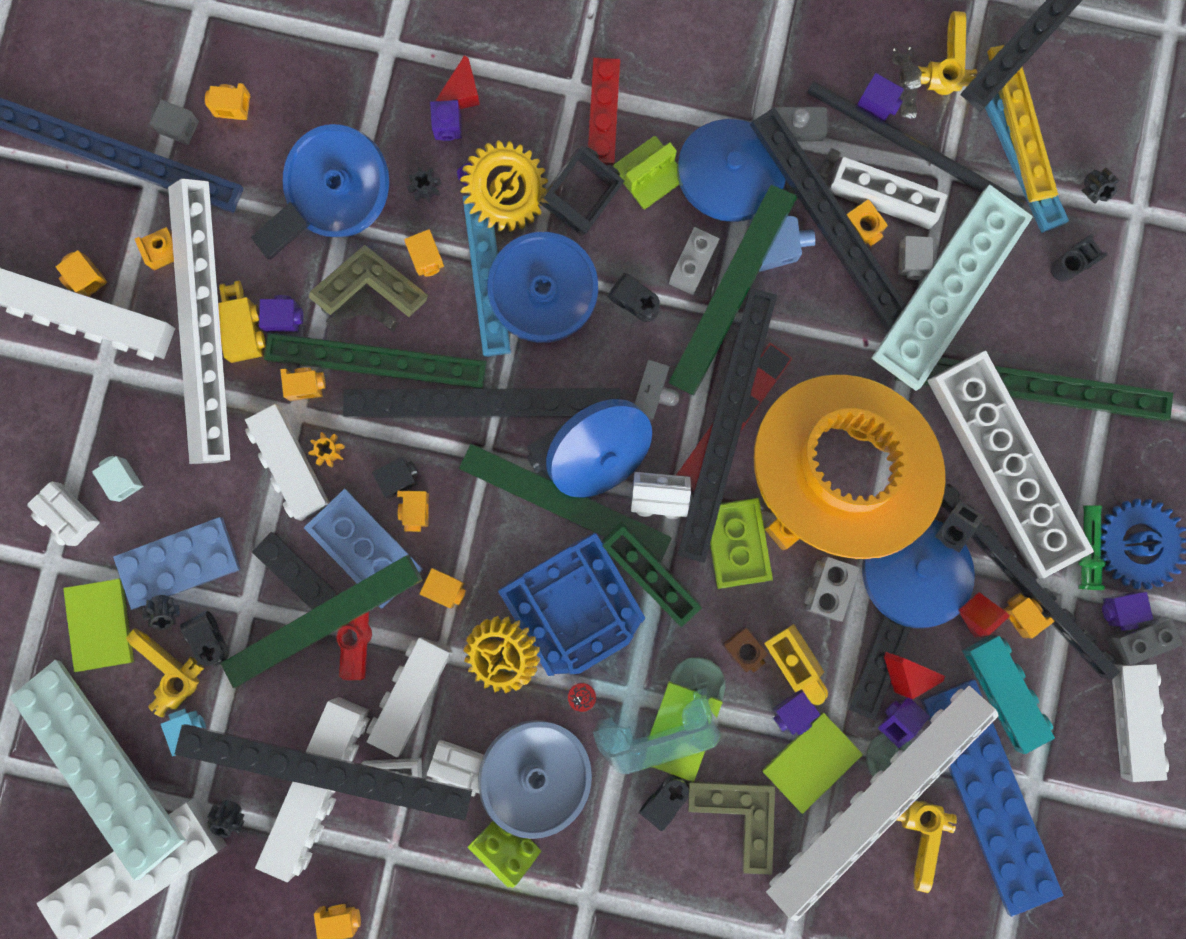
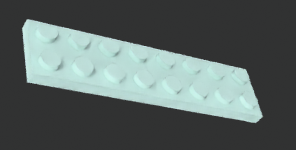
M988 185L871 359L915 391L920 389L1033 216L994 187Z
M54 660L10 696L12 702L133 880H140L186 841L61 661Z

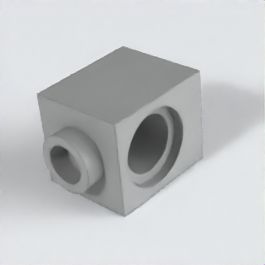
M905 236L899 243L898 275L907 276V279L910 280L923 279L933 269V237Z

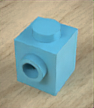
M185 709L169 714L170 720L161 724L172 757L175 756L174 753L183 724L206 729L205 721L201 715L197 714V711L187 713Z

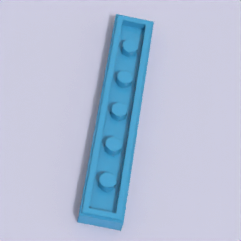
M998 93L985 109L1041 233L1069 222V219L1058 195L1039 201H1028L1018 159L1011 140L1010 129L1003 111V102Z
M470 195L463 196V203ZM473 203L464 204L483 356L511 354L508 330L496 318L490 305L487 290L489 271L498 255L494 225L491 228L487 227V217L483 221L478 222L479 211L470 214V210L474 206Z

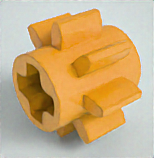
M321 432V439L310 441L314 445V450L308 453L311 456L318 457L316 460L317 465L321 466L326 461L329 467H333L334 460H343V457L339 454L340 450L345 448V445L335 443L338 439L337 435L333 434L328 439L326 434ZM324 445L332 449L330 455L322 451Z

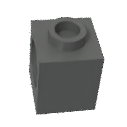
M162 99L158 106L153 109L150 118V125L159 134L189 145L199 123V120L190 110Z

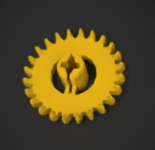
M499 140L495 143V148L490 143H486V152L481 148H477L475 153L478 155V158L475 156L468 157V161L473 166L465 165L463 167V171L469 175L461 177L460 181L467 183L468 186L462 188L460 192L470 194L464 201V204L473 203L474 206L470 210V214L479 211L478 222L483 221L487 217L488 228H491L495 222H498V231H502L507 224L509 231L512 232L515 229L516 223L520 229H523L525 227V219L530 224L534 222L532 213L536 216L542 213L538 206L542 205L538 203V200L547 190L542 186L549 182L548 179L541 178L545 169L536 167L540 162L538 158L530 159L532 155L531 150L525 154L522 153L523 146L521 144L516 149H513L511 141L507 142L505 148ZM500 166L512 168L510 172L500 173L491 182L490 193L492 196H490L486 187L490 171ZM515 172L516 174H515V175L513 176V178L506 184V185H507V187H506V189H505L506 191H505V192L503 191V192L496 198V196L498 195V193L501 191L502 183H505V182L513 175V173ZM520 175L524 183V193L521 200L512 205L500 204V201L510 199L518 191L519 182L517 178Z

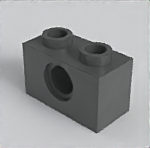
M1155 618L1154 620L1139 624V628L1124 630L1106 637L1116 664L1131 666L1183 646L1172 618Z

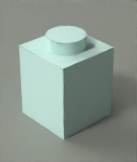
M118 456L105 458L99 463L100 467L92 471L109 500L120 502L143 487L128 461Z

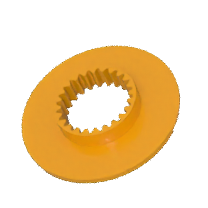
M826 375L801 382L790 388L773 403L762 420L756 435L754 470L758 487L766 505L772 510L777 519L794 535L809 545L829 554L855 559H870L896 553L912 544L927 530L941 506L945 490V465L940 445L933 430L922 414L909 401L894 390L878 382L851 375ZM831 428L843 429L854 439L869 441L877 449L889 452L890 454L886 459L893 462L889 467V471L892 474L888 477L890 483L884 488V491L879 492L875 497L869 495L865 500L862 496H858L853 500L850 493L843 497L839 488L832 491L830 489L831 482H823L821 480L824 473L816 472L815 470L819 466V462L813 460L817 455V451L814 448L818 445L817 440L824 431L828 432Z

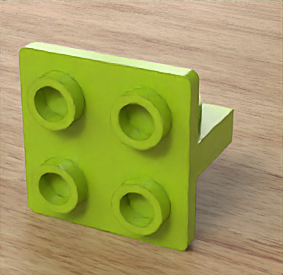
M656 136L650 138L613 165L620 172V177L624 180L623 184L642 209L648 208L679 185L677 176L678 164L675 162L677 151L671 143L663 146Z
M494 821L467 847L508 888H514L541 853V850L530 839L512 835Z

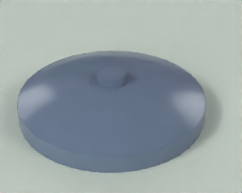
M543 720L521 722L503 731L486 750L478 775L480 799L490 818L508 833L528 839L551 836L570 825L582 811L591 788V765L582 743L567 729Z

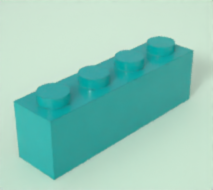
M990 635L961 650L989 703L996 709L999 715L997 718L1015 751L1027 754L1055 739L1051 732L1053 729L1051 721L1038 708L1039 699L1032 689H1028L1023 680L1026 678L1025 673L1019 664L1014 663L1010 656V653H1012L1011 647L1004 638Z

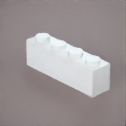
M843 157L837 166L829 190L834 195L858 204H862L869 199L877 211L929 230L939 220L947 198V194Z
M274 404L245 419L248 428L245 429L246 434L253 444L257 443L261 451L258 453V457L265 468L269 467L274 477L270 478L271 483L278 493L282 492L286 500L283 506L289 517L294 516L295 519L302 521L323 510L330 502L282 408Z
M420 637L417 642L412 640L405 654L409 657L405 666H399L392 681L396 684L392 692L387 691L379 707L383 708L379 718L374 717L366 733L370 734L367 743L395 757H399L402 754L452 651L424 637Z
M1136 663L1131 666L1114 664L1120 671L1112 680L1121 778L1131 782L1167 780L1166 772L1169 770V762L1164 751L1166 732L1162 727L1161 719L1164 707L1159 697L1161 676L1157 670V665L1149 663Z

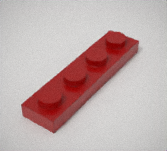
M593 57L588 147L599 155L598 159L606 166L608 164L613 166L615 160L620 59Z

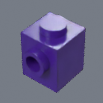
M875 73L857 106L885 121L889 114L895 116L903 100L899 99L904 89Z
M458 100L430 102L431 124L435 140L451 141L462 139L461 111Z
M276 295L274 299H260L259 327L265 332L299 333V324H303V309L300 308L294 299L286 295Z
M1131 592L1102 598L1104 603L1102 613L1109 626H1120L1122 631L1139 628L1138 623L1154 620L1147 592Z
M802 690L794 692L772 708L776 714L773 717L776 725L782 732L787 730L792 735L796 732L798 735H801L812 727L810 722L820 716V713Z
M907 697L901 703L895 700L884 711L887 717L878 729L900 748L916 736L930 716L912 699Z

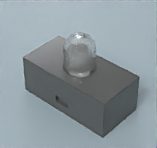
M775 107L797 141H823L827 135V107Z
M648 360L635 404L652 423L658 403L675 406L679 402V394L675 390L663 387L670 366Z

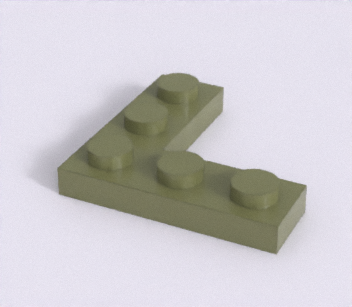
M366 245L362 246L314 287L309 294V298L331 315L367 283L408 317L419 309L428 297L425 292Z
M689 781L688 812L743 814L742 871L747 874L772 875L775 786Z

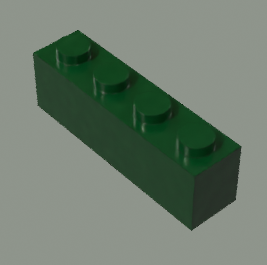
M622 521L601 540L602 547L681 628L702 609L698 599Z

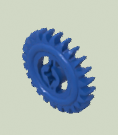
M1139 498L1134 499L1132 505L1129 501H1124L1122 503V510L1119 506H1114L1112 509L1114 516L1106 514L1105 520L1108 524H1101V530L1104 531V534H1101V551L1104 552L1101 555V559L1108 562L1105 566V571L1114 570L1112 574L1114 580L1120 579L1122 576V584L1128 586L1132 583L1134 589H1140L1141 583L1146 590L1152 589L1151 583L1156 587H1163L1161 579L1166 582L1173 581L1169 572L1173 574L1181 573V570L1175 564H1186V560L1179 557L1180 554H1186V549L1181 547V544L1186 542V538L1179 536L1180 533L1186 530V527L1176 528L1175 526L1181 520V517L1169 518L1173 509L1169 508L1161 512L1163 503L1158 502L1151 506L1152 499L1144 500L1142 505ZM1136 524H1145L1155 531L1135 532L1126 541H1123L1126 531ZM1143 541L1158 542V544H1150L1145 547L1143 545L1125 547V544L1142 543ZM1124 550H1128L1132 555L1138 557L1152 556L1157 553L1158 555L1150 563L1137 564L1129 559Z

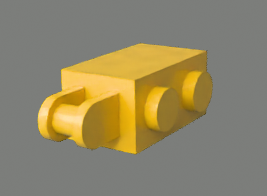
M239 280L235 281L233 285L226 286L225 284H220L219 289L222 302L218 303L224 358L233 363L264 356L262 348L266 347V341L263 332L259 331L257 321H259L260 314L258 305H254L251 300L244 297L243 287ZM230 296H237V299L230 301Z
M794 624L764 643L795 692L802 689L809 701L814 705H820L826 700L828 690L820 678L825 672Z

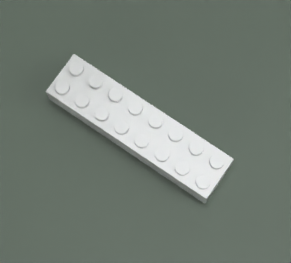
M983 351L974 354L928 379L927 381L1027 567L1037 577L1044 579L1094 552L987 352Z

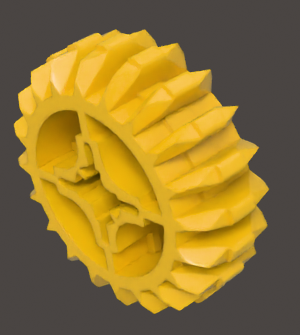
M499 616L494 617L491 621L485 619L481 622V625H476L472 629V633L467 637L466 641L468 644L464 647L463 651L468 655L465 657L464 662L471 664L468 672H475L477 674L475 682L484 681V689L492 685L494 693L499 692L501 688L505 694L512 689L517 691L523 685L528 684L531 677L537 672L536 666L540 662V657L536 655L540 647L532 645L536 641V637H528L529 627L523 630L519 628L520 620L511 624L509 617H505L502 621ZM488 637H501L504 638V640L499 641L495 638L491 640ZM503 647H504V650H503V652H502V654H503L504 656H503L502 660L500 661V659H501V657H502V655L500 654V652H501V650H502ZM500 669L514 670V672H505Z

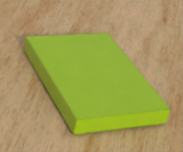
M759 498L721 503L710 542L717 589L773 580Z
M121 579L63 588L74 672L134 662L132 646L126 640L130 633L125 591Z
M669 681L640 763L694 782L723 701Z
M823 712L811 722L812 727L809 730L798 735L762 770L802 814L863 755Z

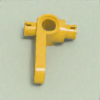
M953 11L950 15L947 59L942 62H930L928 67L916 66L913 77H916L913 80L914 84H925L927 90H934L940 95H948L953 91H961L963 86H968L976 77L974 76L977 74L976 69H965V12ZM943 73L950 75L952 80L946 79Z
M134 628L126 637L128 643L165 674L160 681V685L154 691L156 699L148 706L151 711L156 709L154 714L164 717L170 708L176 710L186 697L191 696L195 692L199 683L197 676L205 667L201 664L198 665L197 660L193 657H189L188 661L182 665L157 642L139 629ZM177 677L184 684L181 692L176 691L174 688V680Z
M914 801L896 821H901L903 828L921 832L914 872V889L929 893L933 885L942 830L954 833L956 826H952L951 823L956 824L957 817L955 814L944 813L942 806L933 805L925 801ZM930 811V821L927 824H921L920 817L922 813Z

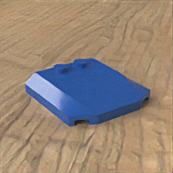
M596 533L580 539L498 589L500 596L515 621L520 620L519 628L523 630L529 627L528 637H536V641L532 645L540 647L536 656L540 657V663L548 676L582 673L627 646L634 637L633 635L641 622L643 623L645 620L644 614L609 554L602 547V542Z

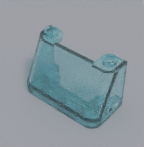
M704 688L693 692L694 700L684 707L682 713L684 725L634 740L630 726L626 728L618 726L614 723L613 717L600 720L593 731L600 753L615 771L621 774H630L712 749L719 743L721 732L708 689Z

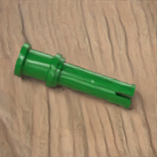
M1083 505V532L1094 552H1092V559L1091 554L1078 561V565L1081 566V584L1078 585V589L1105 590V586L1102 585V567L1105 566L1104 559H1101L1102 506ZM1092 521H1093V538H1092Z

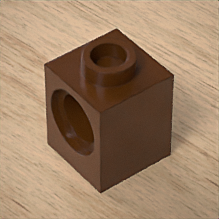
M742 627L722 644L723 648L742 671L746 673L749 670L754 673L766 663L764 658L768 653L745 627ZM744 644H750L753 648V655L748 660H743L739 653L740 648Z

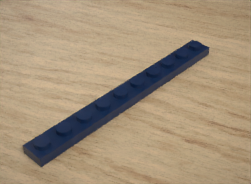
M0 98V128L165 189H168L169 186L180 179L208 181L210 205L234 213L244 190L237 183Z

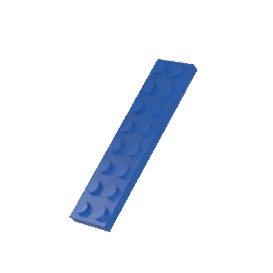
M968 680L920 699L925 712L930 716L929 722L940 709L945 710L952 703L950 700L959 689L965 690L970 686L982 697L976 680ZM992 722L948 769L1005 910L1010 917H1013L1064 895Z

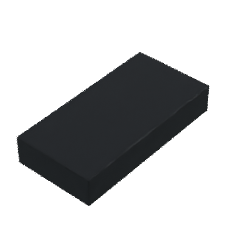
M289 202L259 229L251 239L264 256L271 260L304 231L310 223L297 206Z

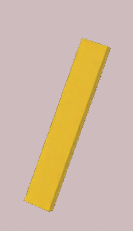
M1005 45L991 47L987 51L989 60L991 61ZM1021 67L999 91V96L1003 102V111L1010 129V136L1018 159L1028 201L1034 202L1056 197L1058 191L1024 70Z

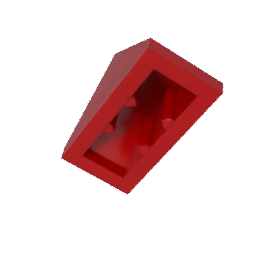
M463 56L435 101L458 100L460 109L480 105L468 57Z
M980 592L958 610L975 638L990 635L1010 617L1005 610Z
M888 652L885 653L884 659L894 693L915 699L944 681L945 676L903 657Z

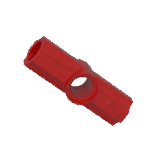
M369 612L346 624L337 632V643L341 647L339 677L342 680L365 679L367 644L372 639ZM352 630L357 635V641L352 636Z

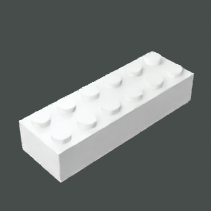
M341 697L328 701L306 752L353 761L359 745L355 744L357 738L361 734L364 735L371 720L367 717L369 709ZM292 782L255 869L285 882H289L295 875L299 876L302 870L307 868L313 853L309 852V849L313 846L314 842H318L323 832L324 826L321 825V821L332 811L336 801L332 796L336 791Z
M197 797L169 814L186 841L140 880H133L116 853L112 852L36 903L58 939H90L227 846L222 837L210 831L211 825L207 823L209 820L207 818L208 814Z

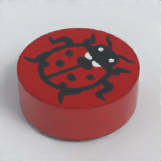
M587 683L573 685L568 693L570 706L579 712L590 710L596 702V693L593 687Z

